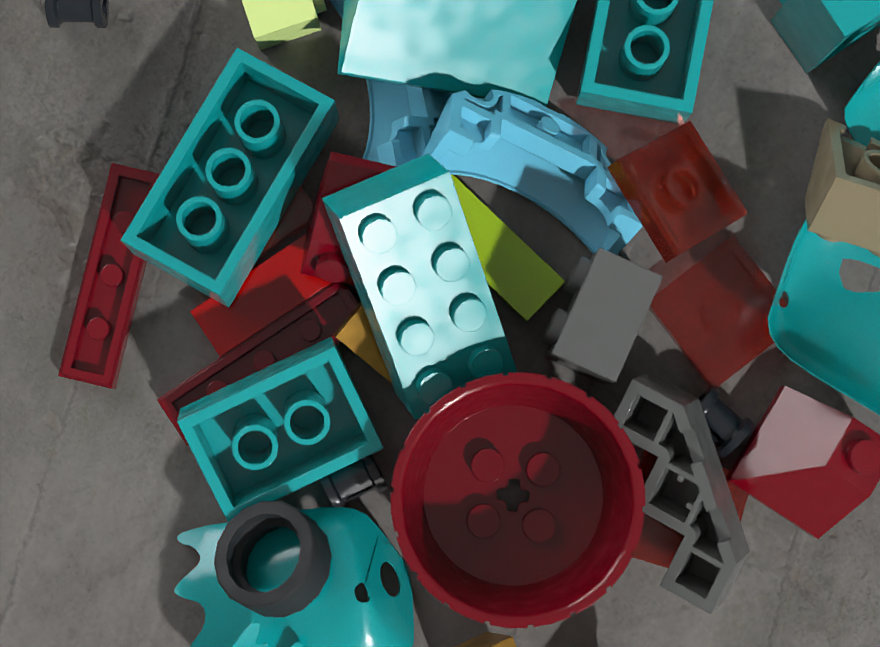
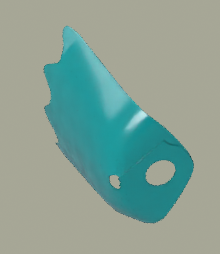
M805 220L793 242L768 315L770 336L776 346L791 361L880 416V291L853 292L843 287L839 273L843 259L858 260L880 268V257L872 254L868 249L849 243L826 241L817 234L808 231L807 220ZM784 290L788 296V305L785 308L779 305V300Z
M320 507L300 510L312 518L327 535L332 554L329 577L319 596L302 611L286 617H263L230 599L219 585L214 559L217 542L228 522L191 529L177 536L180 543L193 547L200 555L198 565L174 589V593L178 596L199 603L205 611L206 616L203 628L190 647H231L241 633L253 622L260 623L256 644L267 643V647H291L295 642H300L303 647H412L414 644L413 594L408 568L394 546L367 514L344 507ZM280 527L266 533L255 544L248 557L246 570L248 582L252 588L260 592H267L279 587L291 576L299 561L301 547L299 537L294 531L286 527ZM384 562L392 565L398 576L399 592L395 597L390 596L382 585L380 569ZM361 582L365 585L368 597H370L369 601L365 603L359 602L354 593L355 587Z

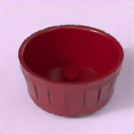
M518 372L508 373L507 376H503L502 373L485 376L465 383L466 387L461 388L459 386L447 393L429 408L431 411L428 414L424 413L406 438L404 450H400L391 487H394V492L391 493V516L394 531L398 532L396 539L402 555L412 572L416 571L418 574L416 578L429 593L441 603H448V608L466 618L483 624L484 621L490 622L489 625L504 628H528V625L539 627L570 618V614L574 612L576 614L580 613L607 593L606 589L609 586L612 587L621 577L633 557L631 555L632 550L637 548L645 512H642V507H645V485L642 469H638L637 463L640 462L634 446L624 429L618 427L617 424L619 422L605 406L594 397H587L585 391L568 382L553 377L547 379L546 375ZM509 479L520 480V489L529 491L528 502H519L517 511L511 512L507 510L506 501L497 499L498 488H507Z

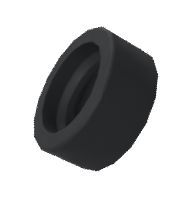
M261 501L242 509L227 523L217 542L214 566L218 583L230 599L263 617H286L302 611L319 596L329 577L332 554L327 535L312 518L282 501ZM280 527H286L294 531L299 537L301 545L299 561L291 576L279 587L267 592H260L252 588L248 582L246 573L248 557L255 544L266 533Z

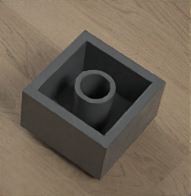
M600 247L590 259L581 256L579 262H576L563 291L572 296L566 311L558 308L553 313L541 339V343L550 346L545 358L603 385L615 383L663 276Z

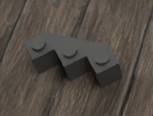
M647 373L631 380L614 417L619 422L617 424L618 427L624 429L633 444L658 457L645 483V507H642V512L684 535L659 586L703 611L712 614L726 599L750 549L699 398L651 373Z

